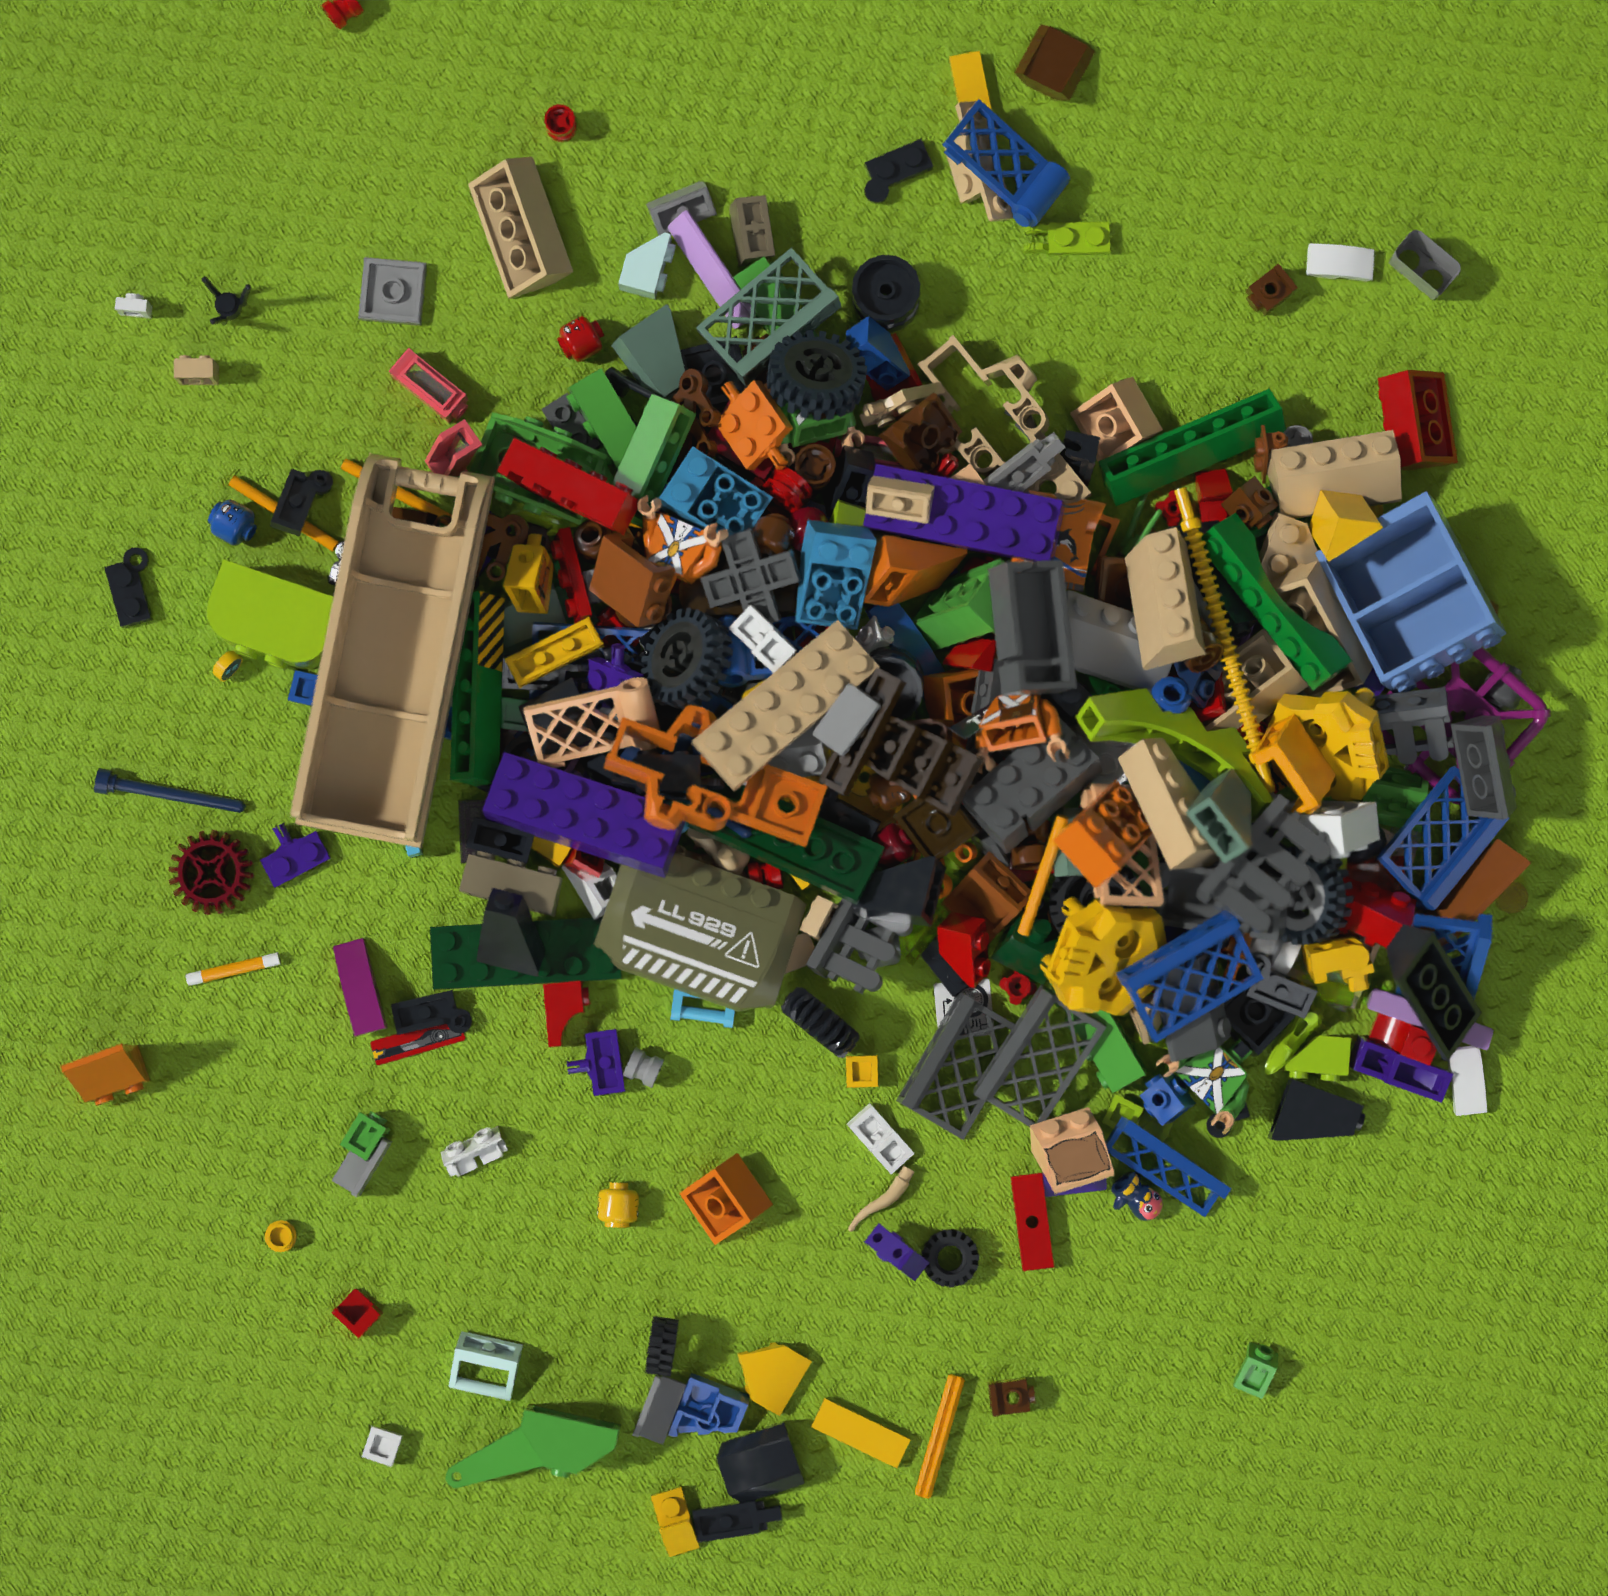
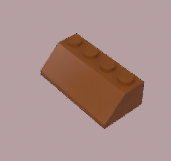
M1492 840L1436 910L1416 909L1414 915L1420 914L1475 921L1479 914H1482L1531 862L1501 840ZM1420 926V929H1424L1431 932L1436 931L1434 928ZM1456 931L1452 934L1458 938L1463 932ZM1444 937L1438 939L1441 946L1449 943Z

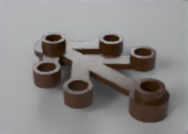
M688 369L682 374L679 381V390L670 399V401L681 406L684 404L685 408L694 413L696 412L697 404L701 412L699 419L696 416L678 455L677 468L671 471L669 481L692 448L693 436L697 441L696 449L710 458H713L717 453L716 442L709 438L703 426L716 427L720 423L721 414L718 409L712 406L706 396L708 390L707 377L697 369Z
M491 513L488 514L486 525L496 530L486 535L484 534L473 591L479 586L478 577L490 546L500 542L501 545L496 560L488 565L486 573L489 579L493 581H499L506 576V565L513 546L523 543L529 534L528 523L522 516L510 514L501 518ZM441 515L435 519L433 526L439 527L441 519L446 520L450 524L452 518L448 515ZM509 525L516 526L518 530L516 536L508 533ZM495 565L499 566L502 570V574L499 577L492 573V568Z

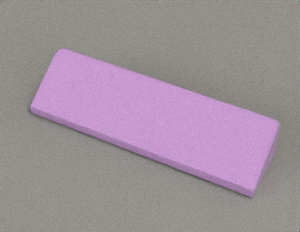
M687 210L682 212L669 224L668 230L719 307H721L741 289L690 212ZM740 302L734 307L733 317L750 318V303ZM732 323L734 329H738L744 325L741 323Z
M1374 988L1367 996L1366 1004L1368 1009L1423 1028L1404 997L1378 988ZM1474 1023L1462 1042L1488 1050L1494 1030Z

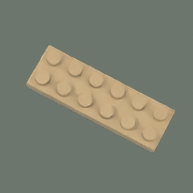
M837 620L692 741V744L731 789L735 791L824 717L849 683L858 687L861 686L873 675L876 667H880Z

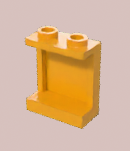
M1295 714L1270 725L1251 755L1258 766L1272 759L1276 761L1299 795L1291 809L1292 814L1295 811L1299 814L1303 812L1310 814L1320 808L1322 805L1321 801L1324 795L1330 791V785L1336 776Z

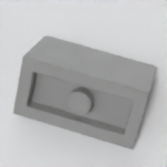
M383 1137L369 1162L349 1151L332 1181L350 1191L351 1195L360 1197L392 1141Z
M656 1375L633 1436H642L663 1445L686 1384L667 1376Z

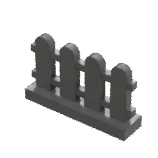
M1446 687L1372 697L1375 698V701L1371 708L1378 712L1381 730L1393 729L1395 744L1385 745L1387 756L1397 754L1398 760L1405 765L1413 764L1417 759V752L1429 750L1430 757L1436 761H1442L1448 757V748L1454 747L1453 736H1446L1444 724L1445 722H1450ZM1425 725L1427 740L1415 741L1413 726Z
M1280 794L1251 826V847L1225 864L1221 861L1197 891L1196 897L1205 905L1213 898L1217 902L1214 908L1219 912L1225 908L1243 923L1240 928L1245 932L1252 929L1256 933H1265L1271 924L1270 917L1264 912L1269 905L1278 910L1287 908L1291 901V895L1285 889L1286 885L1290 881L1297 886L1306 885L1310 880L1311 871L1304 864L1310 857L1316 862H1325L1331 854V848L1325 842L1327 835L1322 831L1318 835L1313 833L1299 822L1301 815L1296 811L1290 815L1287 812L1289 801ZM1274 828L1277 833L1272 838L1268 837L1266 834ZM1284 837L1303 851L1298 859L1279 845ZM1253 851L1257 856L1250 862L1246 858ZM1264 860L1283 875L1278 882L1258 868ZM1231 875H1234L1237 879L1232 885H1229L1226 881ZM1244 884L1263 898L1258 906L1238 892Z
M877 865L874 873L885 870V868ZM842 898L806 965L817 975L825 979L829 978L836 982L841 977L856 984L853 989L860 994H863L865 989L871 992L878 991L882 987L883 979L875 970L880 961L885 964H891L896 961L898 951L890 943L895 934L902 937L908 936L913 930V924L862 918L851 907V902ZM869 922L886 929L881 939L864 932ZM854 949L870 956L866 966L849 959Z

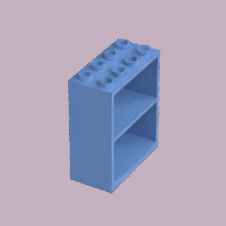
M1427 491L1377 518L1383 527L1382 529L1328 562L1321 550L1315 552L1381 683L1393 693L1413 690L1417 686L1416 682L1426 677L1432 679L1441 675L1445 671L1444 667L1454 662L1460 664L1467 661L1473 656L1472 652L1481 647L1487 649L1495 646L1501 641L1500 637L1507 634L1440 505Z

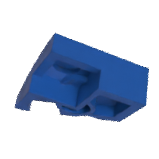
M691 1373L668 1435L678 1437V1433L698 1432V1435H706L712 1431H720L722 1433L737 1432L748 1407L750 1395Z

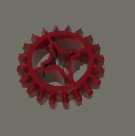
M212 830L210 840H208L207 834L204 831L199 832L200 842H197L193 836L187 837L191 847L187 848L185 845L179 844L178 848L184 854L182 857L173 854L171 859L179 862L178 867L171 866L168 869L169 872L178 873V877L170 879L169 883L171 885H181V887L174 891V895L179 897L186 894L181 902L184 906H188L194 900L192 911L199 912L202 905H204V913L206 915H211L214 905L217 913L223 914V903H226L229 909H235L236 906L232 898L235 897L243 902L245 897L239 893L240 889L250 891L252 888L244 883L245 878H254V873L245 872V868L254 865L253 861L242 860V858L249 854L248 849H242L237 852L236 850L240 847L241 841L236 839L229 845L231 835L228 833H224L219 841V833L216 830ZM209 847L224 849L220 856L217 855L209 861H206L197 854L199 851ZM231 857L236 867L233 884L225 876V868L229 864L228 860ZM190 861L198 870V877L193 882L195 885L192 888L187 877ZM201 863L212 868L216 864L215 873L222 882L210 877L209 881H206L208 873ZM214 884L226 891V893L216 898H202L199 896L203 890Z

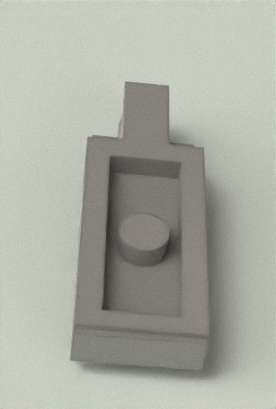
M1053 432L1042 441L1037 439L1033 443L1031 442L983 481L987 486L1023 492L1052 469L1050 466L1056 461L1053 457L1066 447Z

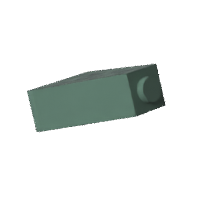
M666 304L619 336L611 346L641 387L670 401L679 390V381L685 369L671 309Z
M1233 768L1209 782L1186 812L1224 864L1251 847V792Z

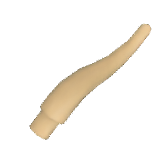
M903 1166L888 1190L879 1198L866 1205L856 1215L849 1225L848 1231H854L858 1223L868 1215L887 1208L898 1200L909 1186V1181L914 1171Z

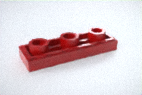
M570 527L561 528L558 530L555 539L550 543L551 553L554 559L559 560L561 570H558V580L560 587L566 588L568 599L565 600L567 615L569 618L573 617L574 623H577L587 617L591 618L592 612Z
M1042 1173L1010 1176L1022 1271L1053 1268L1054 1262ZM1029 1216L1037 1218V1225L1033 1228L1028 1227L1026 1224Z

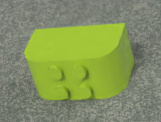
M223 559L207 604V618L214 632L227 643L234 646V651L239 652V655L253 660H257L258 655L265 657L264 661L268 662L269 665L286 670L288 665L303 670L320 667L334 596Z

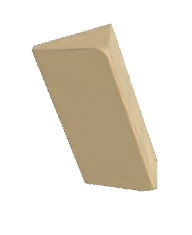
M873 476L868 484L866 514L928 524L934 495V485Z

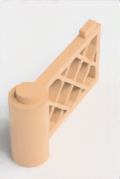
M642 677L627 679L616 687L524 707V714L537 761L552 768L564 767L567 760L611 751L615 740L611 741L603 737L602 734L609 724L619 728L622 717L661 731L648 680ZM613 698L614 708L609 715L594 708L599 700ZM577 706L585 710L578 722L563 715L568 707ZM546 713L554 717L548 728L545 729L535 724L533 715ZM590 714L604 721L597 733L583 726ZM616 714L618 717V721L614 719ZM559 721L573 728L566 740L552 733V730ZM578 731L593 738L588 746L578 747L571 743ZM538 733H540V734L542 735V737L540 738V740H539V737H538ZM625 735L619 749L633 746L642 751H647L657 746ZM547 738L562 745L557 753L544 756L542 745Z
M1089 783L1086 789H1083L1081 792V807L1085 808L1110 784ZM1120 784L1129 791L1131 797L1138 803L1130 784ZM1153 833L1146 840V845L1143 843L1139 848L1148 857L1149 866L1144 870L1132 858L1126 862L1139 875L1133 884H1130L1117 871L1097 888L1093 886L1094 897L1100 898L1101 905L1161 907L1164 904L1157 845ZM1112 878L1126 890L1122 896L1109 895L1108 882ZM1143 879L1152 887L1153 897H1145L1135 886Z

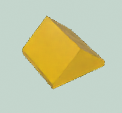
M1320 490L1309 525L1311 535L1328 562L1383 528L1362 495Z

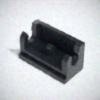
M1066 430L1063 440L1066 448L1060 454L1088 488L1096 461L1100 437Z

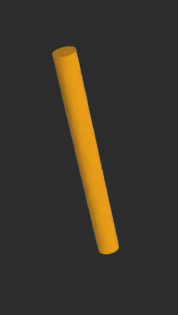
M346 458L342 463L341 469L359 479L363 467ZM400 486L397 487L395 498L421 512H429L438 515L437 517L448 515L452 518V514ZM441 519V520H440V522L443 523L444 525H446V526L449 525L446 520H444V519Z
M234 475L229 482L230 487L274 514L278 504L277 501L238 476ZM306 521L302 533L334 552L339 541Z
M1057 814L1017 931L1021 935L1029 936L1059 851V847L1052 840L1068 824L1069 818L1067 816Z

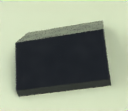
M709 343L680 350L685 371L697 369L707 377L708 390L706 396L712 406L729 402V398L722 391V386H725V383L733 381L740 393L747 388ZM720 344L725 350L726 344ZM730 344V356L736 363L742 359L739 344Z

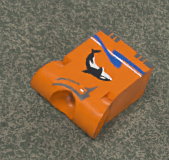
M1029 490V494L1058 499L1052 493ZM1081 499L1075 503H1065L1054 560H1063L1067 590L1083 592L1093 533L1106 506L1104 502Z

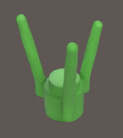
M1148 493L1141 495L1127 533L1119 545L1122 547L1119 553L1121 556H1127L1146 535H1149L1162 515V510L1158 509L1142 534H1135L1132 538Z

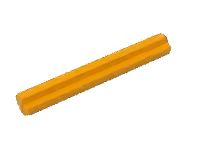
M948 1375L915 1488V1494L919 1497L930 1499L965 1382L961 1376Z

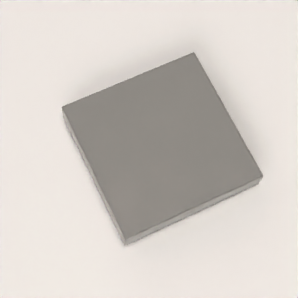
M364 257L358 319L362 321L421 326L427 264L424 262Z

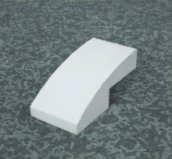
M1308 244L1306 275L1327 279L1340 277L1363 282L1373 280L1374 249L1334 244Z
M752 604L729 627L752 650L751 653L773 673L796 651L792 644Z
M1475 1046L1457 1047L1448 1060V1069L1454 1074L1451 1079L1453 1112L1456 1116L1487 1113L1486 1089L1480 1048Z
M870 1103L847 1123V1126L890 1174H893L915 1154Z

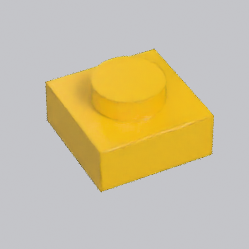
M877 1055L846 1056L847 1088L878 1087Z

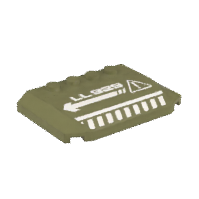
M674 852L665 878L620 864L594 945L598 949L601 948L612 959L611 962L620 970L737 1012L761 1007L772 1008L776 1003L807 904L795 895Z

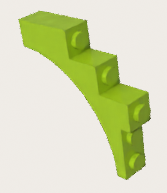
M1147 688L1091 696L1075 717L1091 742L1119 741L1137 744L1142 739L1164 738L1178 760L1200 772L1210 781L1233 768L1251 792V823H1254L1273 802V798L1247 761L1246 757L1251 750L1246 748V742L1235 727L1206 731L1192 708H1188L1181 714L1171 711L1162 712Z

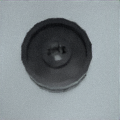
M893 255L876 256L862 264L853 278L852 305L856 317L862 321L870 316L889 333L904 329L914 320L919 310L920 281L915 269L907 261Z
M887 646L873 650L869 655L879 665L880 669L907 683L890 715L903 721L911 717L920 705L925 683L923 668L917 658L906 649ZM871 677L859 686L862 690L865 691Z

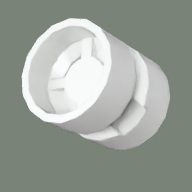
M1253 937L1249 946L1251 954L1261 952L1268 955L1271 961V969L1285 975L1290 971L1301 948V945L1284 942L1281 938L1277 941Z

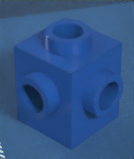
M1174 1073L1169 1077H1162L1161 1074L1156 1075L1145 1084L1148 1089L1139 1095L1144 1101L1145 1110L1149 1115L1156 1118L1161 1126L1174 1122L1196 1104L1188 1093L1186 1083L1180 1077L1175 1076Z

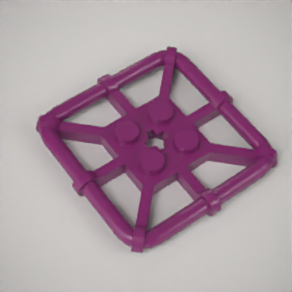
M1481 647L1472 652V654L1493 674L1476 691L1460 677L1459 664L1452 663V678L1444 686L1447 692L1449 715L1453 710L1457 713L1461 710L1465 711V720L1481 715L1500 716L1501 720L1534 718L1527 728L1506 749L1510 758L1509 768H1511L1515 764L1514 759L1543 729L1547 718L1551 717L1550 708H1547L1541 697L1508 670L1510 668L1505 662L1500 663L1487 650ZM1501 679L1532 706L1533 709L1499 711L1483 696ZM1423 680L1416 682V687L1419 690L1432 689ZM1451 715L1450 722L1444 723L1447 737L1453 736L1451 728L1453 718ZM1421 725L1420 727L1426 731L1425 725ZM1382 730L1384 744H1395L1394 736L1387 730ZM1454 744V747L1448 748V752L1457 759ZM1429 750L1422 751L1417 756L1416 761L1408 765L1407 769L1412 774L1416 772L1434 788L1441 777L1424 763L1430 756ZM1458 783V792L1448 785L1449 798H1460V784ZM1460 801L1452 802L1453 804L1459 805L1460 808Z

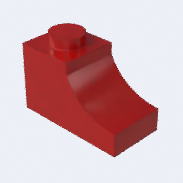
M582 981L543 984L548 1047L563 1046V1036L569 1022L577 1014L585 1013V1006H590L589 987H583Z
M1378 1012L1367 1037L1369 1040L1386 1046L1402 1056L1429 1066L1437 1050L1425 1029Z

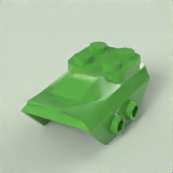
M492 413L481 441L483 445L478 449L469 472L495 477L493 493H496L494 499L512 505L514 500L524 504L523 510L540 516L543 511L580 525L587 518L523 489L498 473L497 470L513 438L537 449L544 447L557 454V459L565 461L566 458L583 466L581 470L588 474L591 470L596 471L608 478L607 483L612 484L614 477L606 463L607 455L572 439V433L558 427H554L553 431L542 428L543 422L526 416L523 421L515 417Z

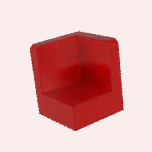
M354 1289L331 1312L357 1338L362 1337L383 1314L358 1289Z

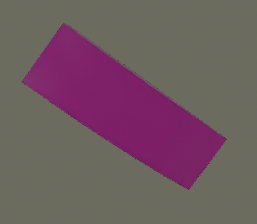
M364 938L333 946L354 1036L359 1037L388 1028Z

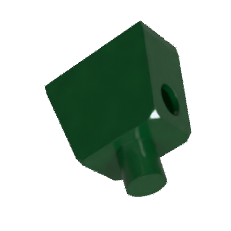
M1021 915L1003 932L991 959L1044 985L1047 977L1040 968V963L1045 964L1042 959L1048 954H1053L1060 934L1051 929V924L1046 919L1039 918L1034 921L1029 936L1021 935L1017 932L1023 916Z

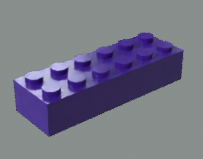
M876 464L873 476L934 485L930 518L928 524L865 513L864 527L872 531L1023 561H1054L1065 509V503L1062 500Z
M506 752L502 756L482 809L488 821L504 824L533 834L536 837L665 878L685 825V821H681L675 830L658 828L648 823L644 818L645 797Z

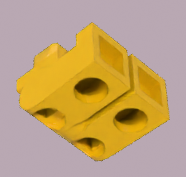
M1349 930L1345 934L1340 931L1337 936L1331 937L1328 941L1301 945L1304 967L1315 984L1328 982L1326 973L1338 971L1343 981L1348 983L1350 992L1369 989L1367 974L1374 973V967L1369 959L1368 950L1355 932Z

